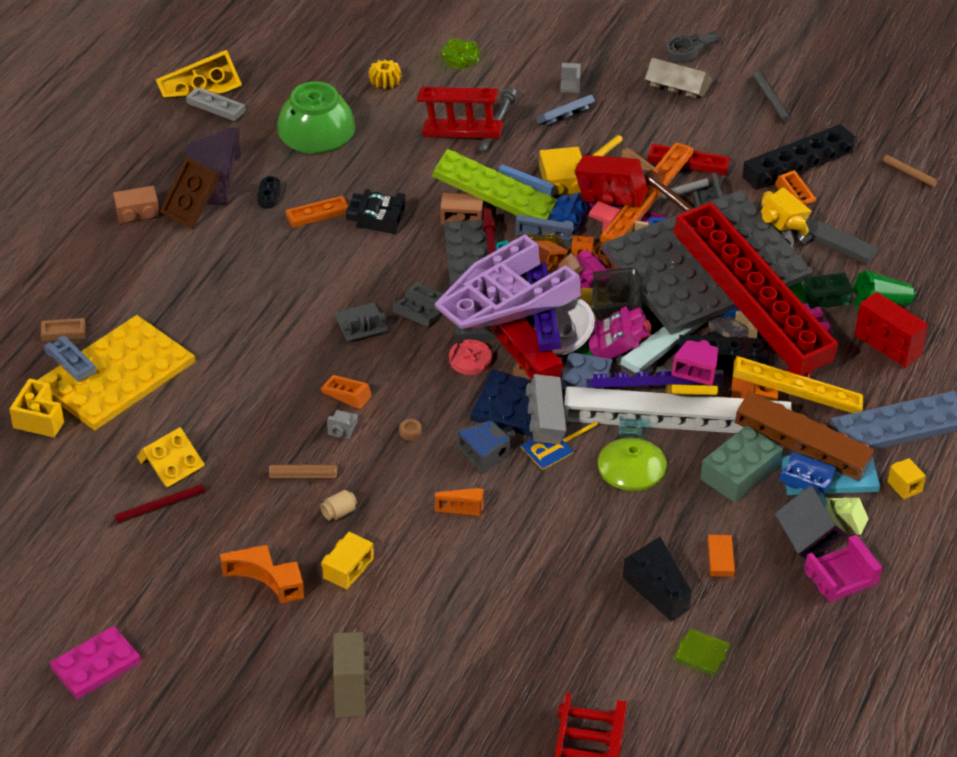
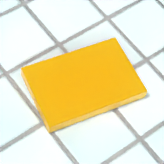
M665 385V392L669 394L716 395L718 394V386Z

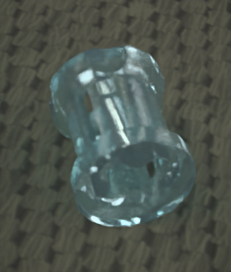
M620 416L619 437H623V435L642 437L643 417L624 419L623 416ZM625 426H636V428H626Z

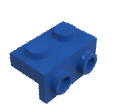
M580 193L562 195L557 199L548 220L558 222L571 221L574 224L572 233H576L588 210L587 203L583 200Z
M793 452L788 466L781 471L779 481L785 482V485L791 488L799 487L806 489L813 485L825 494L831 487L836 468Z

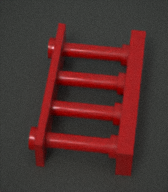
M420 87L417 102H426L429 118L425 120L422 129L423 137L500 139L503 121L494 120L492 104H495L498 95V88ZM434 103H445L448 119L436 118ZM453 103L465 104L467 119L455 118ZM472 103H484L486 120H475Z
M566 693L565 702L559 703L558 718H561L554 757H620L627 701L617 700L616 709L606 712L572 707L571 693ZM569 717L609 722L608 725H613L612 731L607 730V733L567 727ZM565 737L605 743V746H609V752L596 753L563 748Z

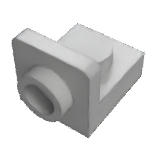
M336 410L334 416H329L327 419L328 435L350 439L358 422V414Z

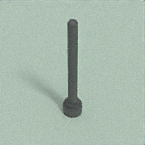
M507 87L503 90L501 94L502 103L494 120H502L508 106L516 101L518 93L514 88ZM492 138L483 139L479 147L481 153L486 152Z

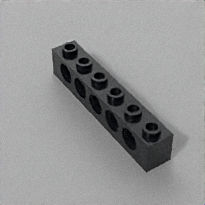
M841 124L744 161L742 177L755 190L776 183L778 176L794 170L799 174L852 153L855 136Z

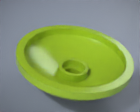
M628 437L612 441L601 450L598 457V470L603 479L612 486L622 490L640 491L649 489L658 484L666 473L667 461L664 453L653 443L640 438Z

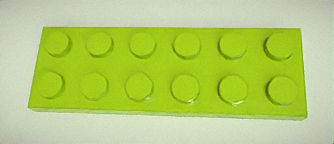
M449 149L445 151L432 174V177L516 216L520 214L548 220L557 202V199L549 194L542 193L529 185L516 181L512 177L503 175L492 168H488Z

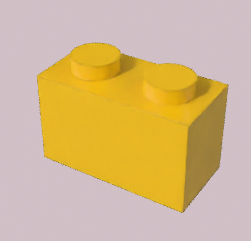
M348 532L343 539L337 542L333 551L323 558L321 564L323 578L348 590L374 559L373 543Z

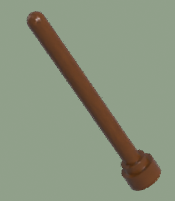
M651 169L646 173L644 177L647 187H655L684 212L693 209V207L660 182L656 172Z

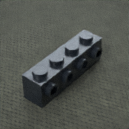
M679 335L678 351L689 340L695 342L706 340L711 346L717 347L716 369L733 371L734 361L737 356L767 365L768 347L765 338Z

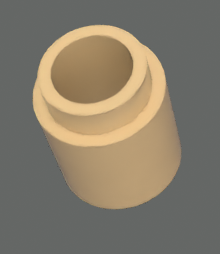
M342 490L326 498L320 507L328 521L332 519L337 520L355 511L357 500L352 492Z

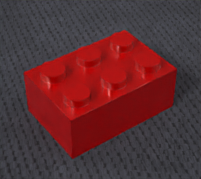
M583 155L574 170L583 200L586 202L597 203L599 201L604 204L640 206L648 192L640 159Z
M875 292L859 305L854 336L906 368L922 356L928 323L880 293Z

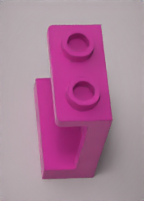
M857 535L848 538L846 548L816 558L813 553L807 554L806 564L804 565L807 576L813 579L819 592L825 595L829 602L879 584L883 568Z

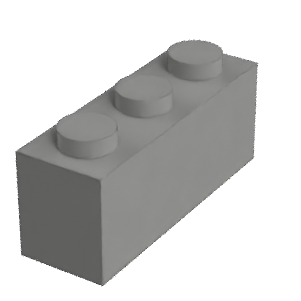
M534 374L531 383H528L526 387V396H529L528 414H531L530 432H533L534 442L560 444L566 433L560 377Z

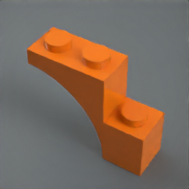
M268 545L220 554L223 577L245 576L259 580L276 593L280 603L304 599L303 581L297 561L273 566Z

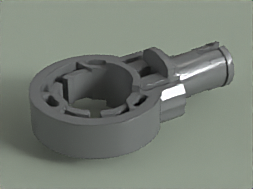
M713 31L702 36L699 34L674 36L666 44L667 56L676 62L690 61L698 53L704 52V47L718 43V33ZM679 46H685L686 48H688V50L683 51V53H680V51L676 50L675 47L678 48Z

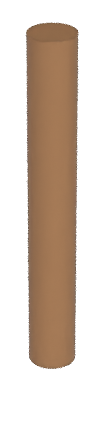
M885 155L883 158V162L932 187H935L938 182L937 179L889 155Z

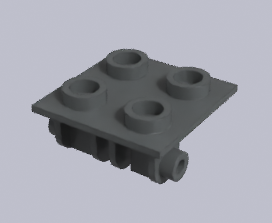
M374 302L333 313L347 342L388 332V328L384 323L386 321L385 314L378 311Z

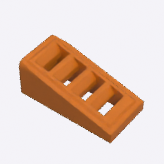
M795 170L778 176L775 185L779 190L784 187L805 206L816 202L817 199Z
M332 375L321 388L322 393L358 409H361L372 397L368 383Z
M482 488L435 492V512L472 516L482 515L484 503V489Z

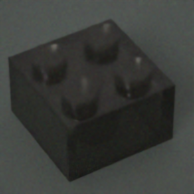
M636 267L593 272L592 311L599 321L610 317L614 312L621 311V308L627 306L629 311L639 307L642 310V278Z

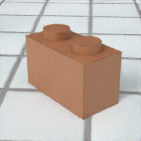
M154 186L113 192L119 223L160 217Z
M442 193L440 208L441 224L452 221L482 220L483 200L471 194Z

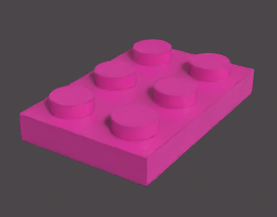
M112 626L50 661V667L78 700L142 662L141 656L116 627Z

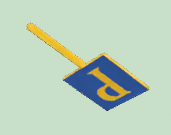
M595 421L562 439L560 444L534 442L531 439L520 445V447L544 470L574 454V451L566 442L596 427L598 422Z

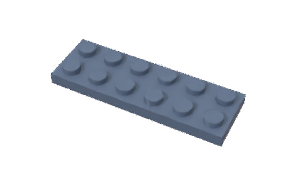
M955 391L834 417L831 418L830 425L834 431L844 433L849 438L858 442H863L874 450L957 431V394Z

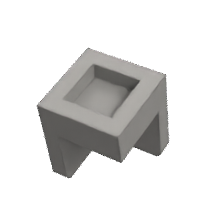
M562 63L561 92H580L581 64Z

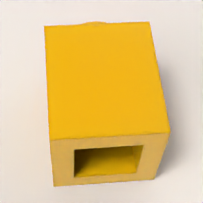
M908 458L890 466L887 482L905 500L923 492L926 475Z

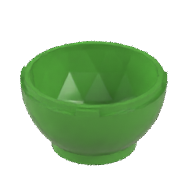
M307 82L297 86L283 104L278 116L277 132L281 140L290 148L307 154H319L336 150L345 145L354 136L355 121L349 105L333 86L324 82Z

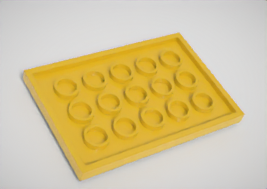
M136 315L81 351L96 366L95 374L77 382L59 365L38 380L50 383L52 399L55 402L61 403L63 408L95 431L195 363L196 360L194 354Z

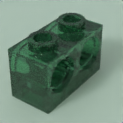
M845 272L804 278L803 290L810 309L817 307L824 309L851 304L853 287Z

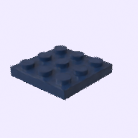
M492 370L470 414V421L478 423L493 421L501 429L511 426L515 432L533 437V432H530L531 414H528L529 396H526V387L528 383H531V379Z

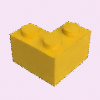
M29 378L9 408L13 428L55 438L64 424L61 403L53 402L50 383Z

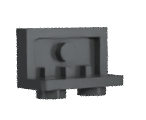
M712 173L708 187L691 191L695 208L725 196V193L721 192L722 182L718 180L716 173Z

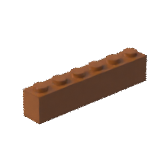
M749 391L736 411V424L742 427L748 425L769 440L801 455L834 466L836 468L835 471L858 482L872 460L874 449L867 444L853 440L844 433H838L823 423H817L808 419L801 413L793 412L782 404L774 403L760 394Z

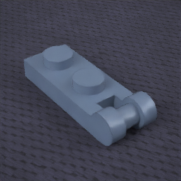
M518 214L516 217L515 235L523 236L525 234L529 238L571 244L573 240L571 232H573L574 224L571 221L558 222Z
M63 335L57 338L56 342H49L44 345L47 355L49 357L52 356L77 382L96 373V366L66 336Z

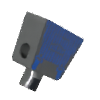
M487 421L458 431V448L482 473H485L509 455L510 440L515 438V431L511 426L500 429L493 421Z

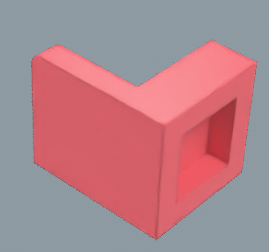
M598 201L590 210L589 216L603 222V233L620 212V209Z

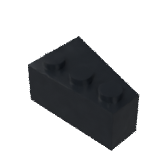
M661 537L656 538L624 559L623 579L672 622L689 611L691 589Z

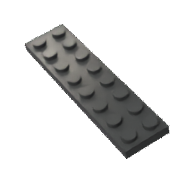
M484 220L444 222L450 287L473 263L488 255L486 233L483 231L482 225ZM454 323L455 341L498 339L488 326L461 329Z

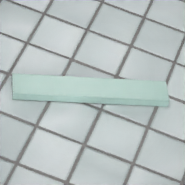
M708 320L672 335L665 327H662L641 343L640 347L633 349L621 359V365L635 373L642 372L678 344L679 335H690Z

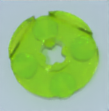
M451 38L442 48V60H445L446 65L456 69L467 68V65L471 63L473 66L479 61L478 44L475 41Z

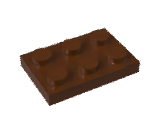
M186 156L159 212L194 229L221 174Z

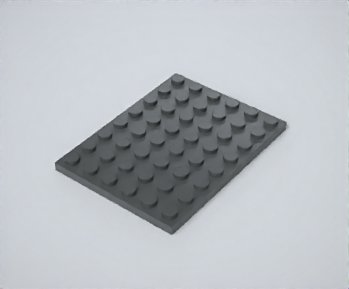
M741 190L711 201L787 287L812 277L813 271L771 223L764 222L762 213ZM677 215L602 243L601 247L604 254L671 335L738 308L673 234Z

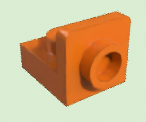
M574 235L571 253L579 255L581 252L588 250L592 254L594 237Z

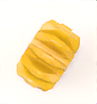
M386 59L384 61L377 60V63H372L369 71L372 85L377 86V88L383 87L384 89L387 87L393 88V86L398 85L401 80L399 64L394 63L393 60L386 61Z

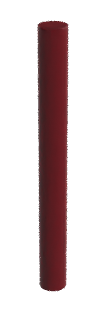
M199 484L115 514L114 519L118 524L205 492L204 486Z

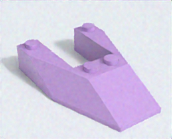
M524 234L473 263L434 305L435 308L461 329L500 325L563 306L581 296L580 276L565 265L534 284H529L520 275L540 264L539 246Z

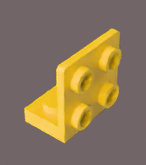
M181 427L144 447L137 455V459L141 464L146 461L150 462L166 488L204 466V462Z

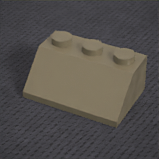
M651 58L645 80L650 83V87L660 89L662 86L668 88L667 91L678 94L679 91L686 93L685 96L696 99L697 96L703 98L713 81L704 71L656 58Z

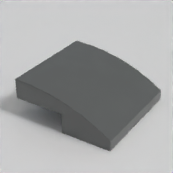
M416 283L406 289L404 298L393 304L392 312L429 327L443 314L434 305L443 293Z

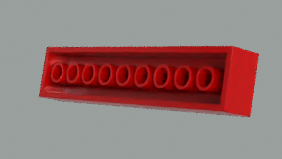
M712 202L676 216L673 234L795 374L801 376L834 361L838 348L837 341Z

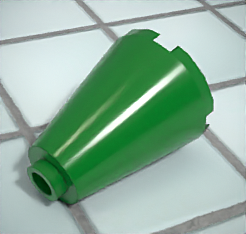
M863 270V273L860 272L857 275L853 288V293L857 294V300H853L857 311H859L860 303L875 292L880 293L900 307L911 305L916 297V291L911 284L868 270Z

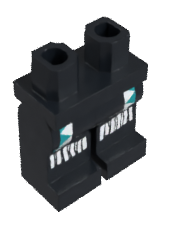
M365 189L363 195L353 193L351 206H348L346 210V220L356 221V228L362 229L364 227L370 230L396 234L405 211V194L397 193L396 197L383 195L380 192L371 193L369 189Z

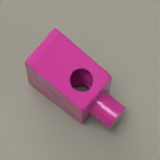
M706 340L699 342L686 341L674 356L671 375L712 386L717 365L718 348L711 346Z

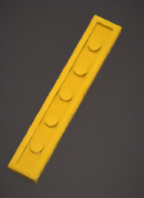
M739 356L734 361L733 377L850 413H857L863 410L862 394Z

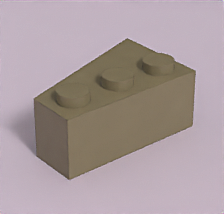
M363 632L333 633L335 718L366 717L365 685H370L369 642H364Z

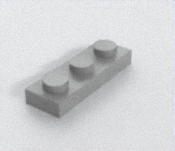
M199 87L186 97L187 104L232 121H236L246 111L244 104Z

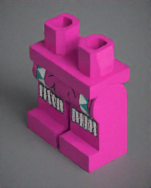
M627 306L621 308V311L614 312L604 320L599 322L595 320L593 331L589 337V348L592 354L596 357L611 359L630 350L631 347L633 349L640 347L639 339L648 336L646 326L643 324L646 321V316L641 308L629 311Z

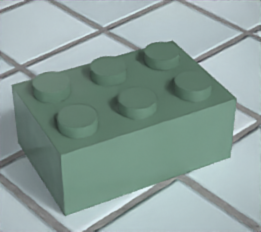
M747 425L702 460L700 479L734 503H737L780 468L783 448Z

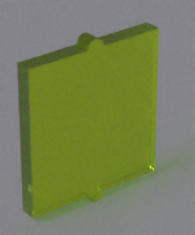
M689 629L685 639L680 641V648L674 660L715 676L720 664L725 662V655L730 647V643Z

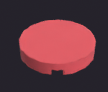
M463 340V343L459 345L456 343L450 349L449 363L451 367L464 375L481 374L492 365V350L488 348L487 344L479 340Z

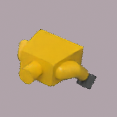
M784 187L774 194L771 191H766L763 194L760 207L762 208L761 213L764 222L772 223L781 231L798 230L797 238L806 244L813 237L809 233L806 224L812 211Z

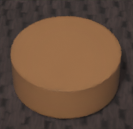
M414 419L404 420L399 425V434L404 440H417L422 435V425Z

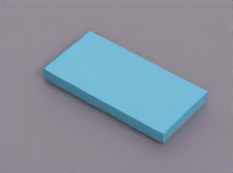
M782 456V470L788 466L790 456ZM873 456L859 482L835 471L831 487L825 494L879 492L880 484ZM785 485L787 495H799L804 490L799 487L791 488Z

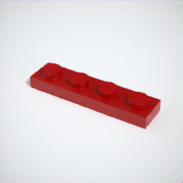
M652 144L648 154V162L658 164L671 147ZM693 151V154L682 168L726 175L730 164V157Z

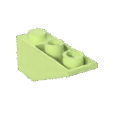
M826 498L847 535H861L868 521V516L860 498Z

